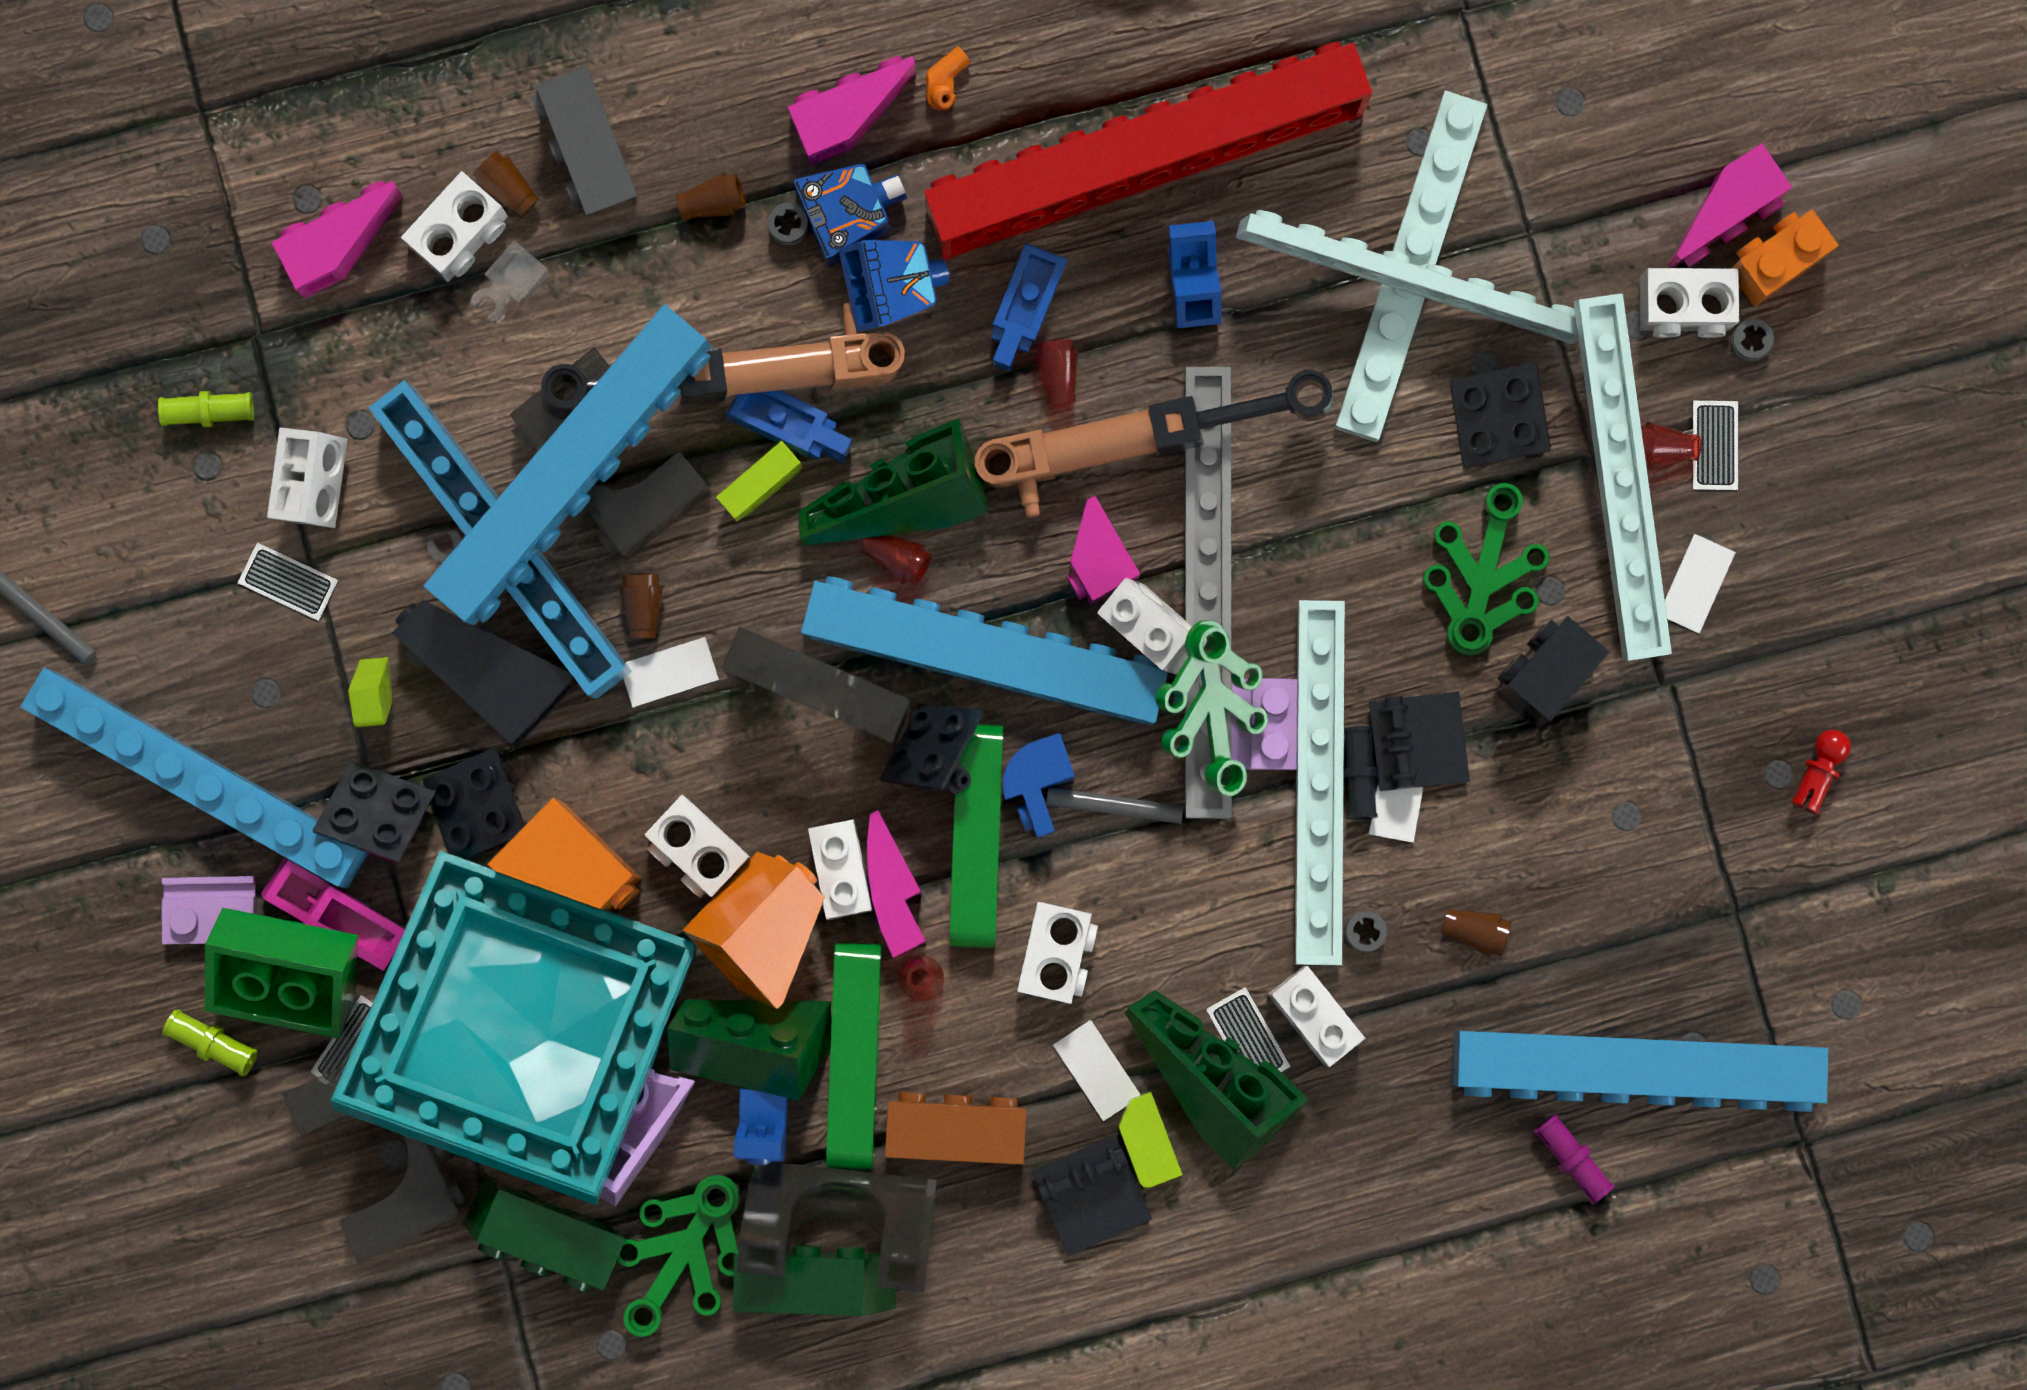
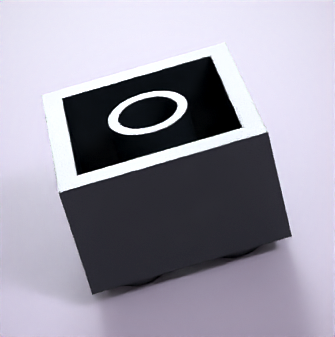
M1569 616L1558 623L1551 619L1546 625L1543 624L1526 643L1532 649L1526 657L1521 653L1499 674L1497 679L1503 684L1495 694L1534 728H1538L1555 717L1610 651Z

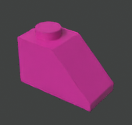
M1096 496L1089 498L1086 502L1069 565L1072 573L1066 576L1077 598L1081 600L1087 597L1091 606L1112 595L1125 577L1137 581L1140 576L1138 569Z

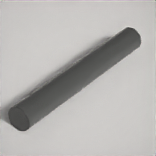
M0 570V594L85 665L90 662L95 656L96 650Z
M1048 787L1046 805L1179 824L1182 821L1183 806Z

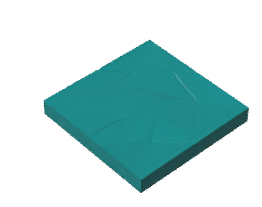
M439 851L331 1098L332 1108L335 1111L597 1205L697 955V946L692 941Z

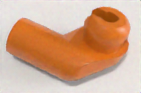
M958 46L928 69L926 73V99L928 104L935 110H948L955 104L954 77L971 64L968 56Z

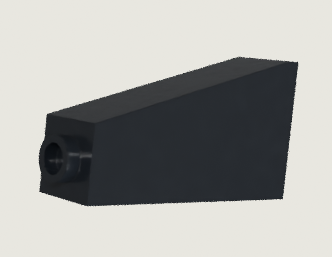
M422 600L418 606L415 603H411L395 620L398 627L392 634L503 738L517 748L578 684L568 671L475 625L466 623L461 618L425 600Z

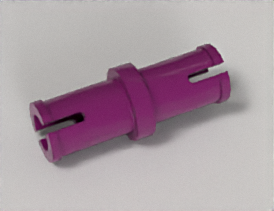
M1557 1114L1551 1116L1533 1131L1560 1162L1557 1166L1563 1174L1568 1172L1590 1199L1591 1204L1602 1199L1615 1187L1590 1158L1591 1150L1586 1144L1581 1146L1560 1121Z

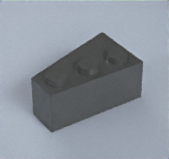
M588 65L580 66L538 82L536 88L539 94L531 97L540 122L550 121L555 138L549 139L548 143L557 165L566 163L572 180L565 182V186L574 208L583 206L586 215L636 197V190L594 85Z

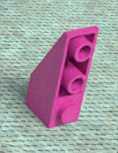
M901 56L889 58L877 66V71L862 77L860 73L847 75L835 83V88L819 93L818 90H811L794 99L795 104L788 106V111L810 166L854 148L916 75L913 56L902 60Z
M1763 143L1724 167L1714 179L1668 263L1670 268H1675L1685 262L1688 268L1692 267L1711 253L1707 246L1720 238L1727 244L1748 229L1744 222L1757 214L1764 220L1785 205L1781 198L1786 195L1792 186Z
M393 180L386 184L384 181L370 184L360 192L361 197L347 204L344 202L331 204L320 212L321 217L306 225L304 222L292 224L280 232V238L271 242L294 288L304 299L347 276L403 198L401 191Z

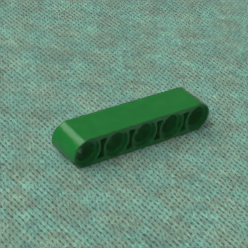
M978 725L958 762L970 774L971 784L968 789L955 794L949 947L995 949L1003 725Z
M836 942L826 1148L827 1168L873 1170L882 944Z

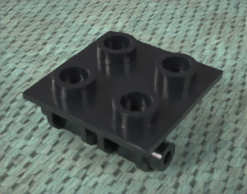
M1537 362L1450 380L1464 468L1526 456V459L1544 456V452L1551 451Z
M1459 691L1404 698L1403 696L1385 698V700L1369 701L1376 767L1379 768L1378 783L1380 792L1470 781Z
M919 703L916 711L910 717L908 726L898 745L891 753L879 780L885 783L900 784L905 787L915 786L934 791H942L946 788L949 792L955 794L968 789L971 784V776L958 762L984 712L982 710Z
M492 748L423 779L426 788L436 791L431 804L448 852L456 857L467 859L507 841H511L527 824V821H523L519 807L516 805L519 798L512 794L511 790L515 787L513 783L508 782L509 779L503 765L505 759L504 757H499L496 748Z
M350 761L314 826L313 833L399 864L417 828L421 830L425 828L429 819V813L426 811L436 791Z
M1116 1135L1031 1171L1068 1256L1152 1220Z

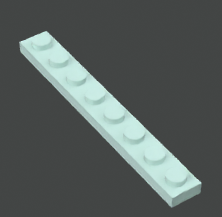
M1446 90L1442 96L1392 250L1393 252L1410 257V264L1426 268L1428 264L1436 265L1488 105L1486 103ZM1381 284L1334 429L1376 443L1378 442L1419 318L1424 297Z
M1258 210L1256 214L1250 213L1240 221L1236 235L1237 239L1570 344L1579 341L1574 308L1558 304L1552 305L1551 308L1536 304L1537 298L1533 295L1519 291H1511L1510 295L1494 290L1495 285L1479 278H1468V282L1451 277L1452 271L1442 266L1432 264L1426 265V268L1409 263L1410 257L1398 252L1384 251L1383 255L1367 250L1368 244L1357 239L1344 237L1341 241L1325 237V231L1313 225L1299 224V227L1296 228L1281 223L1283 218L1272 212Z
M1623 293L1575 300L1574 308L1622 658L1624 661L1669 655L1672 654Z
M1298 601L1295 965H1342L1345 601Z

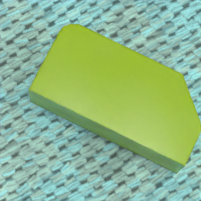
M780 441L718 494L716 498L737 522L755 511L797 475L803 467L789 448Z
M389 657L359 660L348 690L355 727L385 725L393 702Z
M1147 1092L1131 1098L1121 1117L1118 1128L1139 1183L1146 1188H1150L1181 1176V1169L1152 1093Z

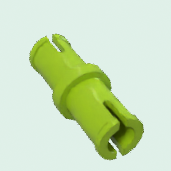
M200 391L199 396L158 398L159 421L161 426L201 423L202 427H213L214 422L253 421V396L251 392H246L245 394L211 395L210 391Z
M179 1009L172 1012L163 1028L162 1034L164 1036L170 1037L197 1051V1057L204 1061H208L211 1058L238 1072L241 1076L248 1074L258 1056L257 1049H252L225 1035L224 1028L216 1024L210 1027L184 1014Z

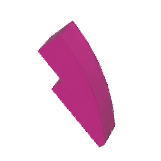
M879 811L870 814L867 838L868 877L872 902L879 926L891 955L895 959L927 942L906 903L907 900L919 895L921 891Z
M286 857L283 858L261 893L263 899L299 919L304 924L358 935L357 956L384 971L395 954L405 931L404 928L340 887Z

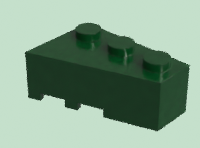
M685 1000L668 1026L670 1070L799 1101L831 1046V1001H784L778 1009H775L757 1000Z
M486 1173L484 1174L463 1222L464 1227L474 1240L480 1243L477 1248L479 1251L501 1260L504 1259L506 1253L522 1259L521 1267L542 1276H546L548 1270L564 1275L563 1283L580 1291L588 1292L590 1286L604 1291L626 1240L618 1230L565 1207L561 1209L538 1200L537 1195L524 1190L523 1193L502 1186L497 1183V1178Z
M751 1244L750 1252L734 1255L733 1311L867 1316L895 1309L897 1253H865V1247L854 1246L837 1247V1252H821V1246L797 1245L793 1246V1252H778L777 1244Z

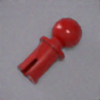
M1832 729L1821 733L1814 745L1815 753L1818 756L1817 760H1806L1805 766L1808 768L1794 798L1791 800V804L1802 809L1808 794L1812 793L1813 796L1806 812L1818 815L1819 808L1833 779L1837 780L1840 777V774L1833 769L1834 766L1846 761L1850 755L1851 742L1847 735L1839 730Z

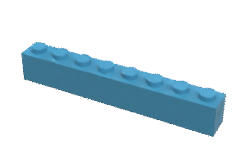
M664 304L423 587L464 622L475 625L478 620L482 623L487 621L500 606L501 602L497 598L508 585L512 588L517 586L528 574L531 566L527 563L538 550L545 552L557 540L561 533L557 528L568 515L575 517L587 505L591 498L587 492L599 479L605 482L616 471L621 463L617 457L628 444L634 447L646 436L651 427L647 422L657 410L660 409L664 412L676 401L681 392L677 387L686 376L690 374L694 377L705 367L711 357L707 353L712 347L708 340Z
M403 380L368 408L462 532L467 535L499 496L418 390ZM538 550L527 563L531 568L524 579L517 586L512 588L508 585L506 589L589 697L598 699L628 676L632 670L542 552Z
M827 576L825 583L814 581L801 630L803 638L1152 727L1155 725L1159 710L1155 697L1157 690L1166 683L1168 672L1162 671L1146 656L1134 655L1133 661L1115 657L1117 650L1104 645L1091 643L1089 650L1071 646L1073 639L1064 635L1046 632L1045 639L1027 635L1029 628L1024 625L1002 621L1000 628L984 624L985 616L974 612L958 610L957 616L939 612L941 605L927 600L914 599L913 605L896 601V593L871 587L869 594L852 590V582L836 577Z
M43 667L20 706L22 709L337 887H350L369 854L313 833V828L318 821L316 817L59 672Z
M1454 1030L1452 1085L1464 1087V1096L1492 1097V1088L1510 1089V1098L1537 1099L1538 1090L1556 1091L1555 1100L1583 1101V1092L1601 1093V1102L1629 1103V1094L1647 1095V1104L1675 1105V1097H1693V1106L1721 1107V1099H1739L1738 1108L1767 1110V1101H1784V1110L1812 1112L1813 1103H1827L1828 1048Z

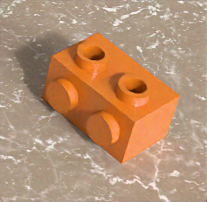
M1813 209L1800 218L1794 211L1772 227L1777 234L1763 243L1757 237L1736 252L1740 260L1731 269H1738V286L1753 307L1820 262L1839 246Z

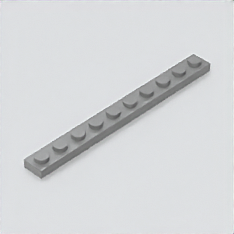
M1231 367L1185 368V397L1192 396L1194 398L1197 411L1231 404ZM1231 423L1201 429L1204 445L1185 450V621L1191 626L1202 620L1219 623L1229 636L1231 650ZM1219 665L1221 683L1231 690V673ZM1201 674L1198 675L1187 693L1188 700L1185 706V715L1202 687ZM1225 710L1231 757V714ZM1206 718L1193 739L1191 752L1185 756V819H1231L1232 796L1212 791L1205 780V770L1208 764L1212 762Z

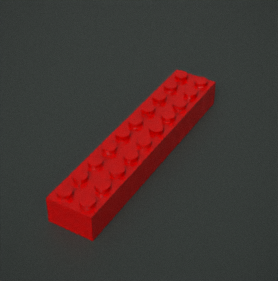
M1340 42L1329 43L1318 48L1315 51L1316 56L1301 61L1298 60L1297 56L1289 57L1275 63L1272 66V71L1256 76L1255 71L1245 72L1232 78L1229 81V86L1213 90L1212 86H1205L1190 92L1187 95L1188 100L1173 105L1170 104V101L1155 103L1144 110L1145 114L1130 120H1128L1126 115L1118 116L1104 122L1101 125V130L1086 135L1084 130L1074 131L1062 136L1059 139L1060 144L1042 149L1041 145H1034L1019 151L1016 154L1017 159L1002 164L998 160L987 161L974 167V173L957 179L956 175H947L930 183L931 188L924 190L925 209L942 259L945 261L1362 117L1373 92L1355 43L1353 42L1345 46H1341Z

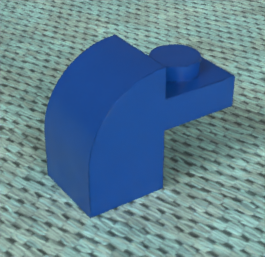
M1214 221L1170 225L1169 246H1167L1168 265L1177 328L1222 324L1221 287L1217 271Z
M1060 733L1022 747L1011 758L1004 773V800L1007 802L1023 797L1025 804L1017 806L1025 832L1034 830L1037 839L1054 834L1055 832L1041 790L1072 780L1075 777Z
M740 1087L739 1125L734 1139V1158L745 1160L755 1165L769 1164L772 1161L784 1162L789 1098Z

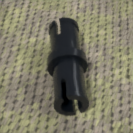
M1370 726L1344 728L1347 768L1343 769V779L1347 780L1348 819L1351 820L1378 818V813H1376L1375 778L1379 777V768L1374 767L1373 727Z

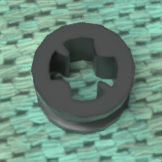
M782 203L770 212L768 228L772 238L778 244L785 247H793L800 244L806 238L809 232V222L805 211L800 206L794 203ZM787 214L795 215L796 224L801 222L800 228L792 229L790 235H783L781 226L776 227L777 221H785Z
M1748 319L1741 322L1731 336V347L1734 353L1746 361H1757L1763 358L1771 350L1774 343V334L1771 327L1760 319ZM1751 329V334L1758 330L1762 334L1763 338L1759 342L1761 350L1753 351V346L1746 350L1742 346L1741 342L1746 337L1743 330Z
M1362 911L1355 913L1347 920L1344 935L1346 942L1351 948L1360 952H1370L1377 950L1383 945L1387 937V927L1380 915L1372 911ZM1363 918L1372 920L1371 928L1378 931L1375 941L1372 938L1368 939V945L1359 943L1360 935L1353 932L1356 922L1359 925L1363 924Z

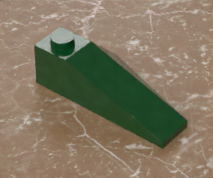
M958 418L918 434L905 443L908 450L890 462L886 463L883 458L877 460L870 465L872 472L857 483L843 482L799 510V529L802 543L804 545L943 529L961 522L973 520L978 515L988 512L984 482L975 468V457L960 419Z
M1156 990L1128 1007L1125 1011L1126 1017L1200 1137L1232 1170H1235L1258 1153L1309 1101L1275 1066L1265 1060L1260 1065L1254 1063L1237 1052L1240 1046L1239 1043L1228 1036L1224 1042L1203 1029V1023L1200 1018Z

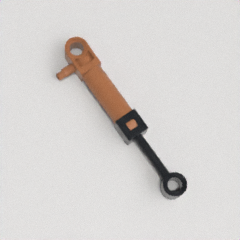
M848 302L843 306L845 335L831 336L828 342L722 353V348L710 349L707 353L711 357L705 367L694 377L688 374L677 387L681 391L678 396L679 404L691 405L725 401L726 396L824 385H831L832 390L882 385L889 383L895 378L904 361L905 350L897 336L889 332L857 333L851 305ZM875 349L887 352L890 356L891 364L887 367H877L870 361L869 352ZM570 364L553 366L545 373L542 379V404L550 414L559 418H567L600 378L586 380V376L578 368ZM568 382L576 388L577 393L572 399L564 401L555 398L551 389L556 383Z
M1304 370L1297 373L1290 380L1284 393L1203 411H1197L1194 398L1188 396L1148 405L1149 410L1044 433L1042 429L992 439L978 449L975 456V468L978 475L993 488L1000 490L1018 487L1026 517L1034 518L1040 514L1038 505L1040 501L1036 483L1055 479V474L1154 452L1164 455L1204 445L1201 429L1290 410L1291 414H1295L1304 421H1318L1331 411L1334 404L1333 389L1329 379L1323 373L1315 370ZM1308 385L1317 386L1323 391L1322 400L1315 406L1307 407L1298 401L1299 392ZM998 454L1009 455L1011 459L1009 470L1002 475L990 474L989 463L991 459Z

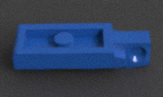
M1025 243L993 322L994 330L991 339L1000 342L993 359V366L1010 372L1018 350L1029 353L1032 344H1035L1067 264L1066 258Z
M779 390L736 395L726 413L728 420L776 443L782 441L790 450L805 457L809 456L819 460L821 454L844 464L852 448V439L834 431L836 423L828 419V413Z

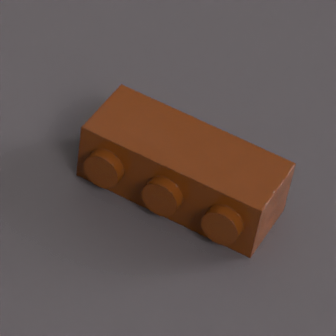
M898 1092V1101H888L885 1157L1024 1165L1026 1107H1017L1018 1098L990 1097V1105L971 1104L972 1096L944 1094V1103L925 1102L926 1093Z

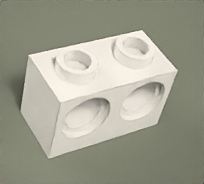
M461 171L401 236V239L416 255L449 282L454 275L460 277L469 270L475 261L473 254L484 242L491 244L500 236L505 229L506 224L504 221L508 216L499 203ZM473 204L484 206V213L478 221L471 223L463 221V213L468 206ZM443 237L453 239L454 244L449 253L443 256L433 254V245L438 239Z
M1648 268L1639 278L1640 331H1653V336L1659 338L1677 337L1681 335V331H1698L1699 337L1718 338L1725 336L1726 331H1730L1739 323L1738 269ZM1703 295H1712L1719 300L1721 304V312L1719 314H1711L1704 309L1702 305ZM1657 296H1670L1676 303V313L1667 314L1661 311L1657 305Z
M279 428L267 518L297 524L335 528L348 439L315 431Z
M1125 577L1097 613L1162 671L1177 675L1188 657L1185 641L1192 626L1143 583ZM1205 638V640H1204L1203 646L1207 643V639H1206V638Z
M681 795L645 833V836L652 842L647 850L664 866L668 867L673 861L686 874L680 880L699 898L705 893L713 898L751 859L743 849L684 795ZM684 822L690 828V840L682 847H672L667 840V831L674 823ZM709 853H718L724 860V870L718 877L708 879L701 873V860Z
M848 820L809 828L808 831L820 891L825 897L823 906L826 919L833 920L873 911L855 821Z
M1037 902L1017 992L1069 1004L1072 1003L1073 995L1082 997L1088 970L1080 968L1083 950L1092 952L1098 925L1090 924L1092 914ZM1061 918L1071 920L1077 929L1075 940L1068 945L1056 943L1050 934L1053 922ZM1058 963L1066 970L1067 980L1060 989L1050 990L1042 984L1040 973L1045 965Z
M1302 966L1267 994L1320 1062L1326 1067L1332 1066L1365 1039L1308 966Z

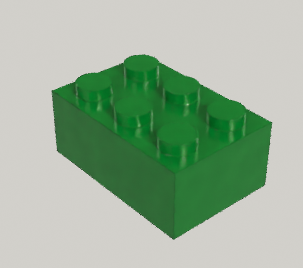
M222 907L205 943L204 1011L340 1039L355 1003L358 935Z

